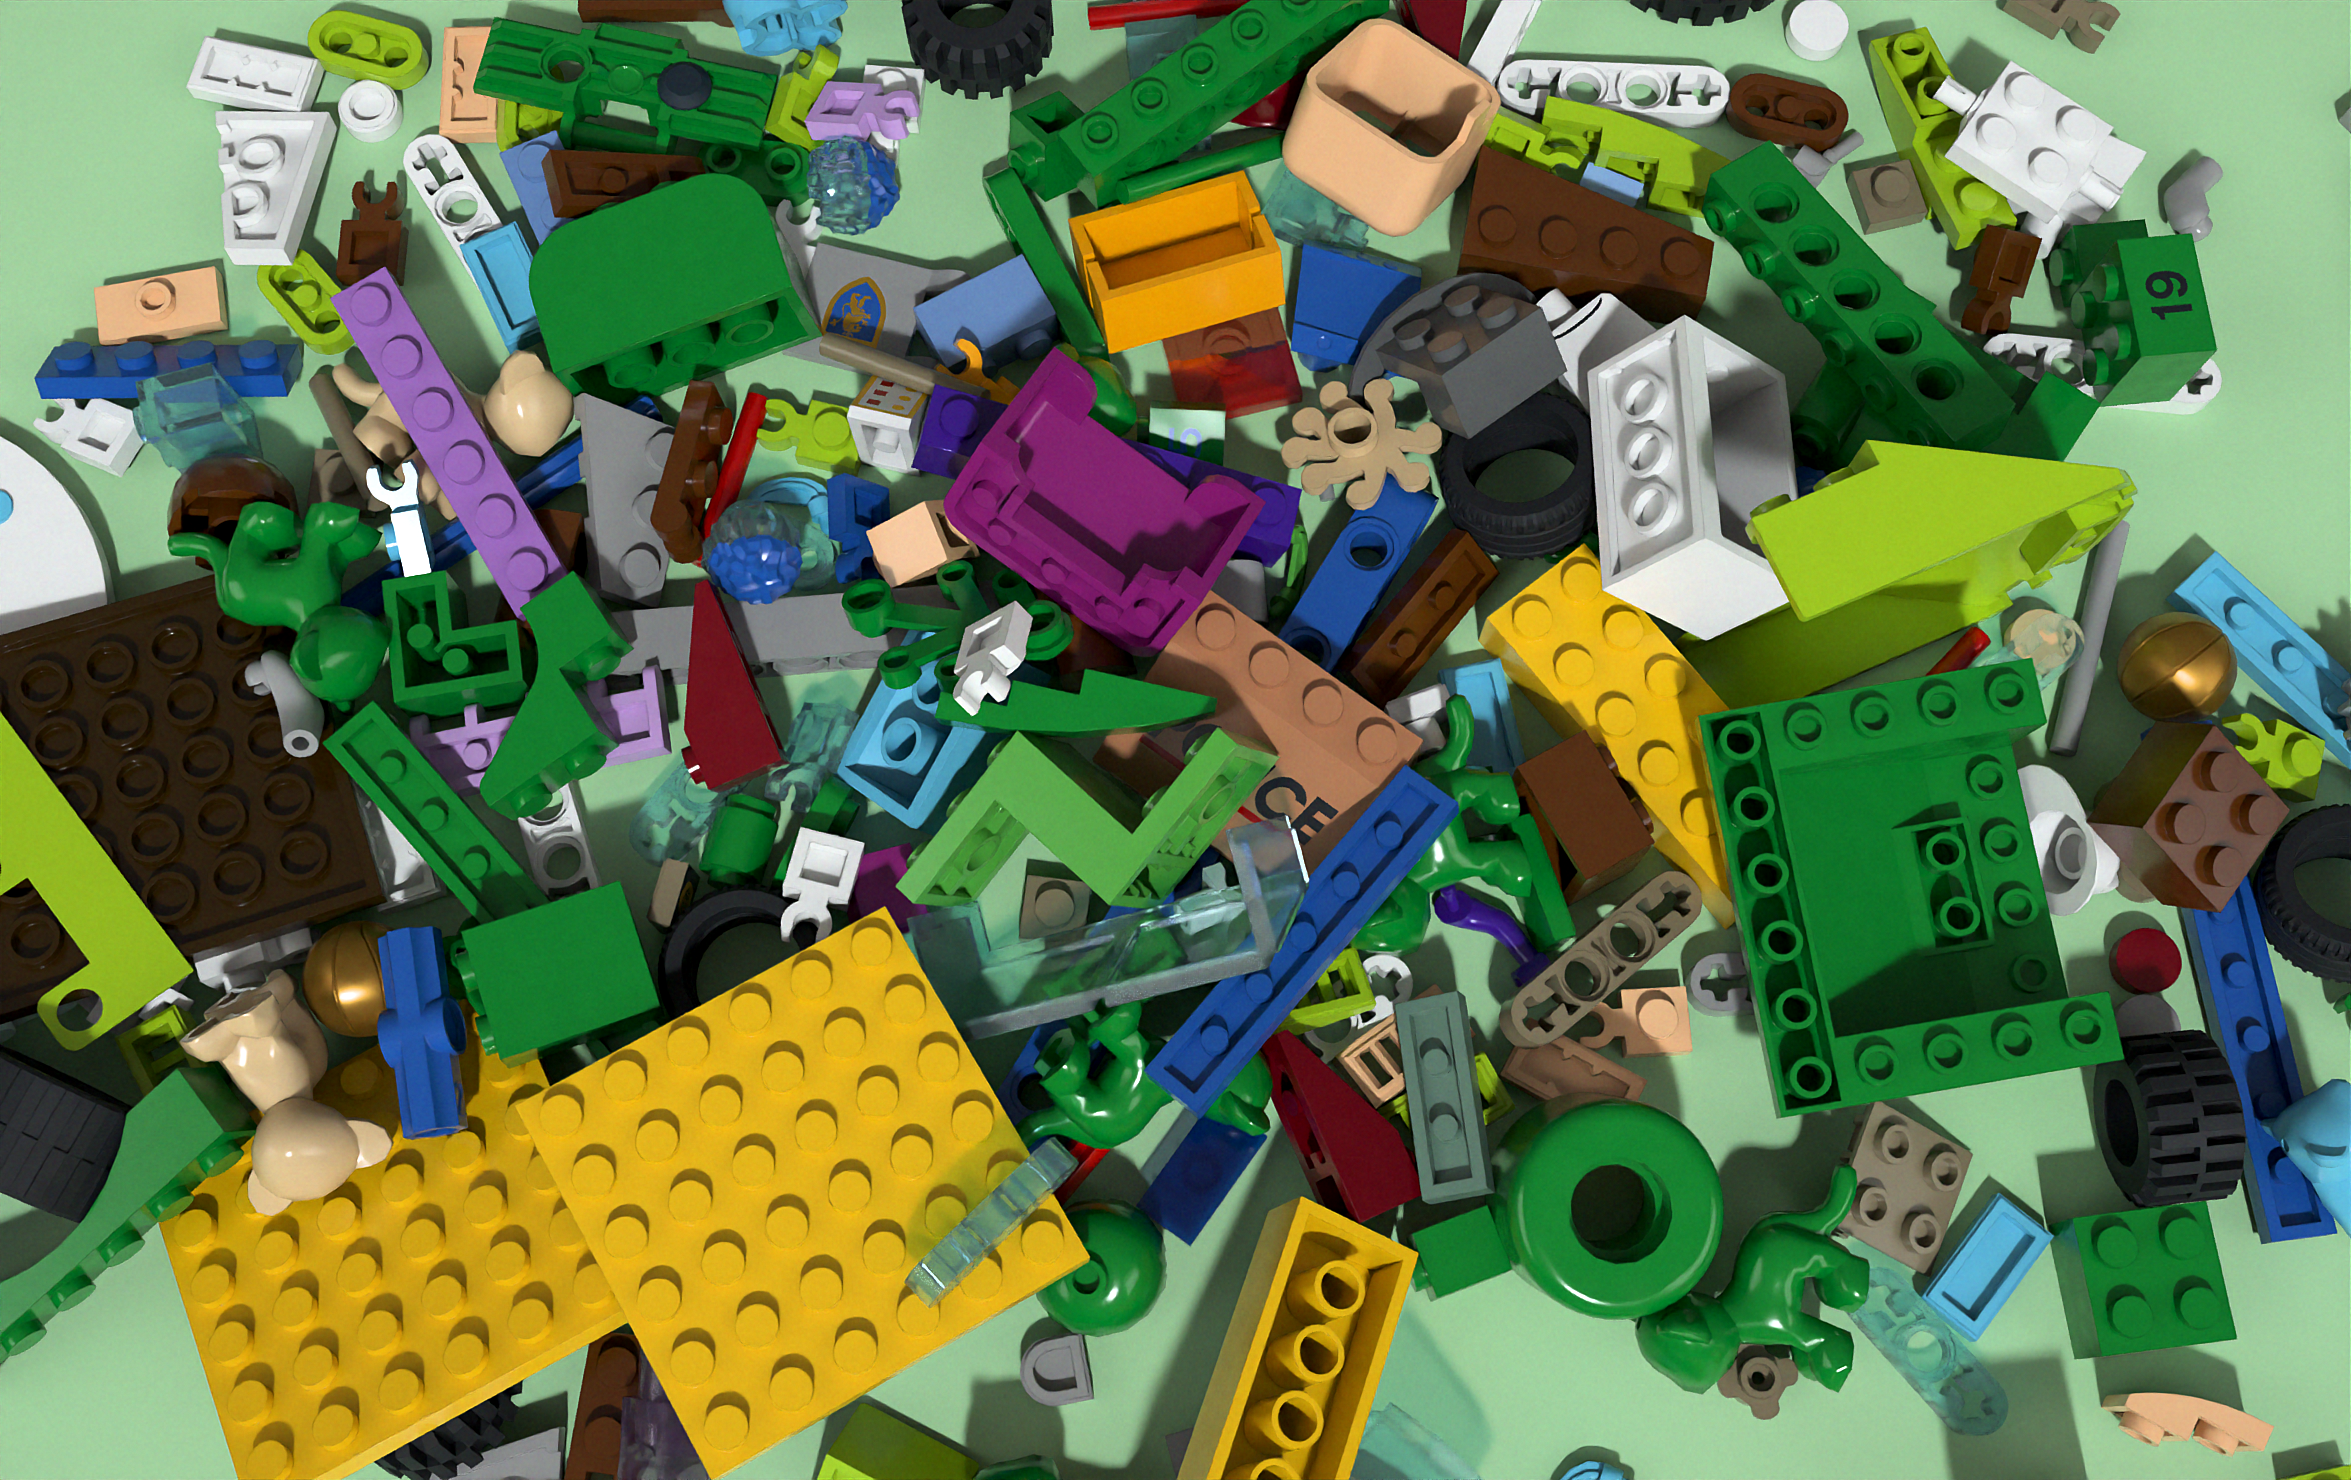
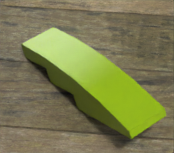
M1549 95L1546 97L1539 123L1551 129L1545 143L1546 146L1553 149L1559 146L1575 147L1583 154L1594 156V166L1609 169L1643 183L1644 186L1649 187L1647 209L1704 218L1701 210L1710 174L1731 163V160L1670 130L1606 108Z

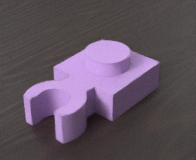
M827 81L804 122L812 140L858 143L853 140L854 138L866 142L871 131L881 132L888 139L900 140L907 138L909 135L904 116L919 117L921 111L914 93L907 90L893 91L884 95L881 84Z

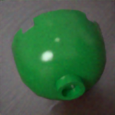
M1096 1198L1074 1202L1064 1210V1213L1088 1252L1090 1260L1088 1263L1037 1292L1036 1297L1052 1320L1073 1333L1101 1337L1127 1331L1152 1311L1166 1287L1167 1262L1164 1254L1166 1248L1163 1236L1147 1214L1124 1200Z

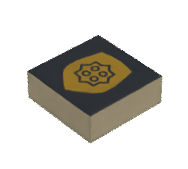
M669 858L666 859V862L663 861L646 916L648 921L662 934L667 935L678 916L682 915L685 909L693 903L700 876L689 863Z

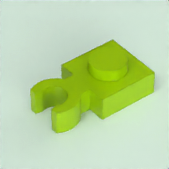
M1502 106L1499 107L1483 143L1486 147L1558 176L1555 171L1556 164L1564 163L1578 169L1585 158V155L1580 150L1572 146H1559L1555 149L1546 146L1545 143L1550 134V128ZM1478 154V156H1477V159H1476V161H1475L1473 167H1476V166H1477L1479 154Z
M811 399L807 415L796 413L793 406L784 400H767L765 408L768 415L773 418L783 419L786 422L784 427L776 432L758 429L756 436L762 447L770 451H784L792 446H796L795 457L800 465L839 474L847 473L855 477L858 476L861 460L847 419L849 408Z
M2248 713L2222 718L2221 725L2232 729L2237 734L2239 744L2233 746L2278 796L2293 803L2315 800L2326 741L2279 719L2261 722L2256 716Z

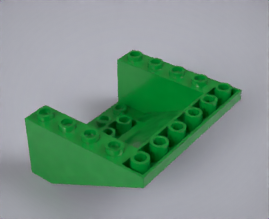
M2032 658L1697 716L1694 722L1776 1119L2124 1060L2109 991L2069 998L2012 749V744L2047 723Z

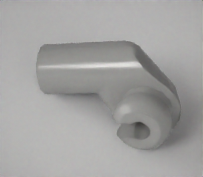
M2206 156L2200 157L2166 190L2163 197L2164 207L2171 228L2178 231V234L2192 233L2194 243L2207 237L2213 227V223L2208 217L2210 209L2205 193L2223 177L2222 168L2214 159Z

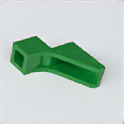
M574 571L520 607L535 636L538 649L537 674L527 697L480 782V793L488 807L512 821L519 817L532 816L543 810L552 801L553 793L573 779H583L597 772L606 763V755L620 746L582 685L588 681H596L611 674L619 666L621 658L631 652L634 647L597 591Z

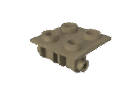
M1880 1101L1870 1103V1105L1866 1106L1863 1115H1856L1853 1123L1856 1126L1847 1148L1851 1152L1843 1151L1840 1156L1842 1162L1848 1163L1856 1169V1196L1845 1219L1830 1234L1842 1239H1848L1850 1235L1920 1274L1930 1277L1973 1153Z

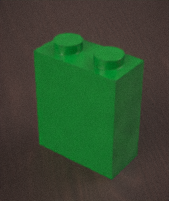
M620 880L461 931L467 951L457 953L456 960L467 992L479 989L486 1014L475 1017L483 1048L487 1056L498 1053L500 1060L509 1069L665 1017L628 898Z

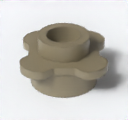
M1740 1344L1733 1365L1717 1381V1387L1724 1397L1735 1398L1738 1402L1750 1406L1753 1416L1757 1419L1768 1420L1774 1418L1779 1413L1778 1400L1787 1386H1792L1797 1382L1798 1369L1791 1359H1778L1766 1351L1764 1345ZM1756 1371L1760 1372L1764 1377L1760 1385H1756L1752 1381V1374Z

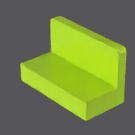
M861 1403L827 1452L817 1480H972L976 1476L979 1464L975 1460L871 1405Z

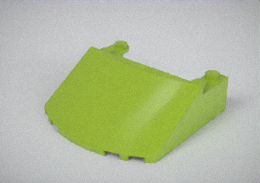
M1866 439L1849 466L1822 478L1813 486V493L1794 501L1790 499L1788 494H1782L1760 504L1749 514L1751 520L1746 526L1745 531L1752 544L1760 545L1789 602L1707 641L1687 632L1675 642L1674 646L1730 710L1812 696L1990 619L2014 605L2007 594L2008 591L2023 581H2027L2031 589L2039 588L2053 578L2049 569L2063 563L2067 565L2075 562L2085 555L2127 515L2134 505L2131 496L2137 494V488L2125 470L2115 467Z

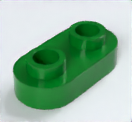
M762 140L760 151L756 152L707 142L697 155L703 161L706 174H726L745 181L759 193L766 206L778 207L784 199L791 201L793 207L799 206L811 198L817 187L818 177L813 159L807 150L797 144ZM732 158L735 160L731 166L726 168L716 166L723 159ZM782 165H792L794 167L788 174L780 175L775 173L777 168Z
M830 775L820 789L800 827L831 835L836 834L844 838L861 806L860 803L852 800L855 789L843 780ZM800 828L776 871L771 887L783 891V883Z

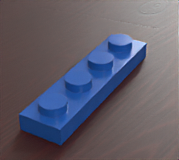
M198 340L183 345L154 346L145 341L128 342L121 346H90L86 342H70L53 348L34 379L41 399L288 397L303 367V362L298 344H275L268 340H255L243 345H213L209 341Z

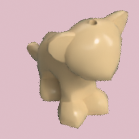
M515 350L505 360L500 370V377L490 388L487 395L471 391L449 369L491 442H497L513 454L541 457L563 436L573 419V398L575 397L554 375L552 367L544 365L534 351ZM347 363L335 366L332 375L341 393L352 402L371 407L352 431L356 437L376 456L395 470L393 474L403 484L405 483V475L402 463L404 460L413 459L420 474L418 484L420 500L426 505L430 504L450 522L457 518L454 509L418 449L415 450L410 434L380 383L364 380Z
M281 969L272 971L267 977L268 981L254 990L249 989L237 997L233 992L222 997L203 1014L206 1022L190 1031L179 1041L186 1053L205 1062L219 1061L240 1091L264 1114L257 1126L251 1147L253 1169L248 1180V1198L258 1213L269 1216L285 1210L294 1201L318 1199L340 1187L355 1169L369 1167L385 1160L394 1144L387 1129L376 1122L359 1117H344L335 1108L314 1101L313 1088L324 1076L327 1069L329 1049L321 1027L307 1006L296 995L299 990L298 979Z

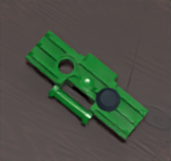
M494 17L473 90L474 93L564 112L560 124L559 138L565 149L574 150L576 145L609 152L674 155L680 136L759 152L765 132L764 128L776 91L778 75L689 57V51L685 50L682 39L599 22L594 31L582 28L581 33L576 34ZM565 60L578 62L584 67L582 74L571 81L555 79L551 75V70L556 64ZM607 100L646 109L650 126L656 127L659 133L656 137L584 121L588 116L598 118L599 115L603 116Z

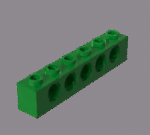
M1390 0L1248 1L1060 130L1057 136L1064 170L1097 210H1102L1118 199L1116 194V184L1118 181L1164 167L1326 55L1361 23L1368 19L1379 18L1388 12Z
M1771 140L1710 174L1701 210L1709 228L1717 236L1725 237L1742 256L1743 262L1750 274L1756 279L1763 280L1781 299L1783 308L1793 321L1802 323L1821 344L1827 359L1834 366L1843 368L1861 388L1863 396L1870 407L1879 413H1884L1903 434L1906 444L1978 452L2000 438L2016 403ZM1883 350H1888V351H1891V352H1893V353H1895V354L1887 353V352H1885V351H1883ZM1923 394H1925V395H1930V396L1936 398L1937 400L1930 399V398L1924 396Z

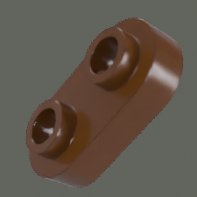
M1763 73L1749 74L1738 80L1732 88L1725 108L1729 124L1736 132L1743 136L1765 142L1771 140L1774 144L1799 150L1806 144L1816 152L1826 151L1836 145L1846 128L1849 118L1844 100L1835 92L1826 88ZM1746 108H1758L1764 115L1757 116L1751 114ZM1814 121L1820 125L1822 130L1808 128L1805 122Z

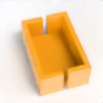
M1244 170L1166 191L1131 204H1120L1068 219L1077 273L1091 309L1093 308L1096 322L1109 354L1286 304L1281 249L1265 215H1261L1260 204Z

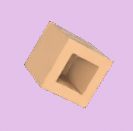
M944 499L923 501L866 531L873 549L875 567L880 575L885 578L891 589L923 586L935 580L938 570L945 564L957 560L970 562L980 557L976 544L961 534L948 520L943 506Z

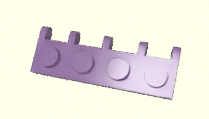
M658 665L643 667V689L608 696V689L604 678L587 682L588 697L620 745L606 755L607 760L602 768L672 754L664 683ZM474 703L466 705L464 708V727L432 733L430 720L425 714L413 716L409 720L410 739L461 797L481 794V779L516 716L487 722L482 704Z

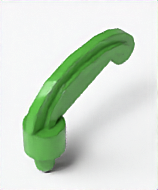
M1294 525L1291 538L1293 549L1287 585L1281 588L1270 600L1271 608L1269 609V615L1274 619L1288 617L1300 600L1308 563V537L1305 528L1301 525Z

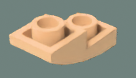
M2152 1392L2106 1395L2101 1408L2121 1418L2118 1426L2120 1430L2148 1445L2158 1447L2161 1441H2188L2193 1429H2195L2192 1436L2195 1441L2229 1457H2233L2235 1451H2264L2274 1426L2232 1407L2202 1398L2179 1394Z

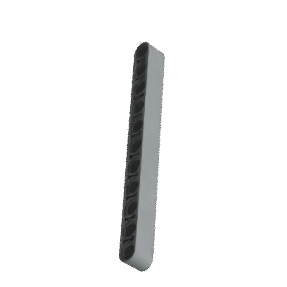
M1229 560L1210 590L1262 627L1268 629L1270 624L1262 563L1253 560ZM992 580L978 581V590L991 613L1001 609L1002 607L999 606L992 588ZM939 585L891 589L896 602L924 604L930 607L959 610L955 602H949L943 598ZM844 593L778 598V600L771 604L750 605L747 601L724 603L755 678L878 668L877 662L881 654L892 647L900 646L909 629L893 627L885 635L875 638L861 635L860 632L852 629L841 603ZM694 605L611 612L634 649L621 658L619 666L611 674L604 677L607 689L644 688L642 669L652 665L659 666L664 686L687 684Z

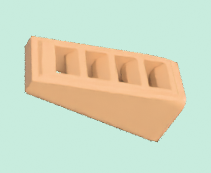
M1435 983L1412 1000L1444 993ZM1396 1012L1334 1056L1332 1062L1350 1087L1376 1111L1406 1090L1404 1071L1400 1069L1381 1044L1383 1040L1390 1036L1401 1050ZM1470 1027L1471 1037L1474 1038L1476 1034ZM1369 1051L1392 1079L1384 1086L1379 1083L1361 1059Z

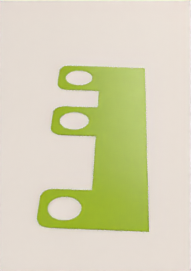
M0 712V896L28 878L90 962V964L44 994L37 1006L40 1018L59 1044L66 1050L77 1051L89 1045L191 974L194 970ZM77 989L94 991L101 998L103 1004L100 1019L95 1025L83 1031L66 1029L59 1022L57 1016L61 1000L68 993Z

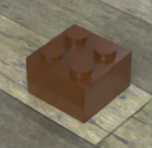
M2156 721L2086 823L2093 828L2096 834L2114 851L2162 905L2221 913L2290 809L2215 724Z
M1585 729L1517 766L1512 776L1521 810L1519 816L1530 813L1531 817H1534L1567 907L1632 872L1655 843L1650 835L1654 832V826L1647 810L1638 799H1628L1616 780L1619 776V769L1614 757L1603 743L1598 742L1594 744Z

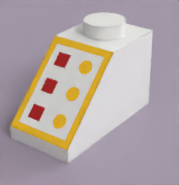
M872 375L850 404L847 414L848 423L861 463L921 477L922 470L911 468L931 395Z

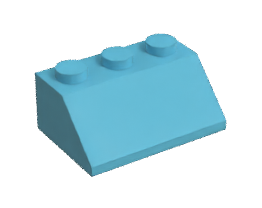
M909 629L900 646H908L936 633ZM959 650L948 655L959 654ZM946 656L920 666L922 675L910 687L897 690L891 689L885 685L882 678L831 772L909 827L935 836L948 820L946 812L952 801L962 791L973 787L988 769L987 759L992 750L1003 739L1012 736L942 725L935 719L941 690L934 675V668ZM1024 659L1016 670L1006 676L1011 682L1006 698L997 702L987 693L982 701L1007 706L1013 680L1046 687L1052 676Z

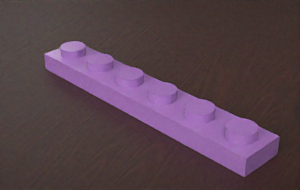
M383 267L334 295L330 300L516 617L524 622L527 619L520 610V607L562 579L569 572L393 274L386 267Z

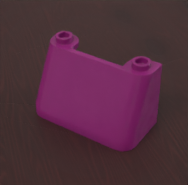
M1053 347L980 442L950 488L943 503L945 515L961 534L1116 646L1131 655L1152 657L1165 647L1202 603L1261 512L1266 501L1238 480L1218 474L1203 478L1193 491L1185 487L1088 416L1098 396L1095 382L1083 366L1073 361L1056 347Z

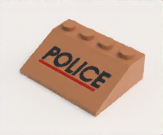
M1210 590L1198 608L1167 643L1143 682L1218 698L1215 717L1151 732L1107 736L1092 760L1103 770L1148 801L1160 788L1172 785L1186 767L1183 760L1187 751L1202 735L1209 732L1213 733L1219 727L1261 740L1280 758L1209 846L1285 902H1288L1404 765L1412 767L1415 764L1424 740Z

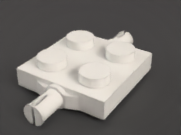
M2013 61L2008 63L1995 83L1983 90L1979 96L1953 80L1949 75L1933 96V99H1937L1963 116L1960 122L1959 135L1944 157L2044 223L2048 224L2060 211L2065 201L2073 197L2077 192L2105 209L2106 212L2110 211L2124 192V189H2120L2093 171L2096 166L2097 152L2114 127Z

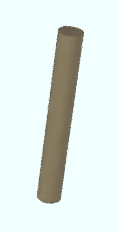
M828 332L820 342L819 352L821 356L922 393L931 395L934 385L937 384L991 399V393L988 389Z
M326 373L313 376L309 381V388L367 508L375 512L386 509L389 504L377 499L368 487L367 472L370 466L375 464L366 446L352 432L356 425L333 378Z

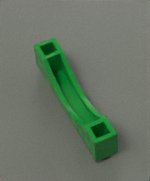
M215 1067L176 1068L127 1113L120 1148L106 1184L85 1218L56 1249L29 1269L0 1282V1365L10 1356L18 1355L37 1344L47 1333L44 1325L58 1312L69 1310L88 1298L96 1289L93 1281L108 1267L117 1266L139 1252L145 1244L142 1236L158 1222L167 1221L184 1211L195 1198L192 1191L206 1178L225 1172L242 1158L244 1151L241 1147L255 1135L258 1125Z

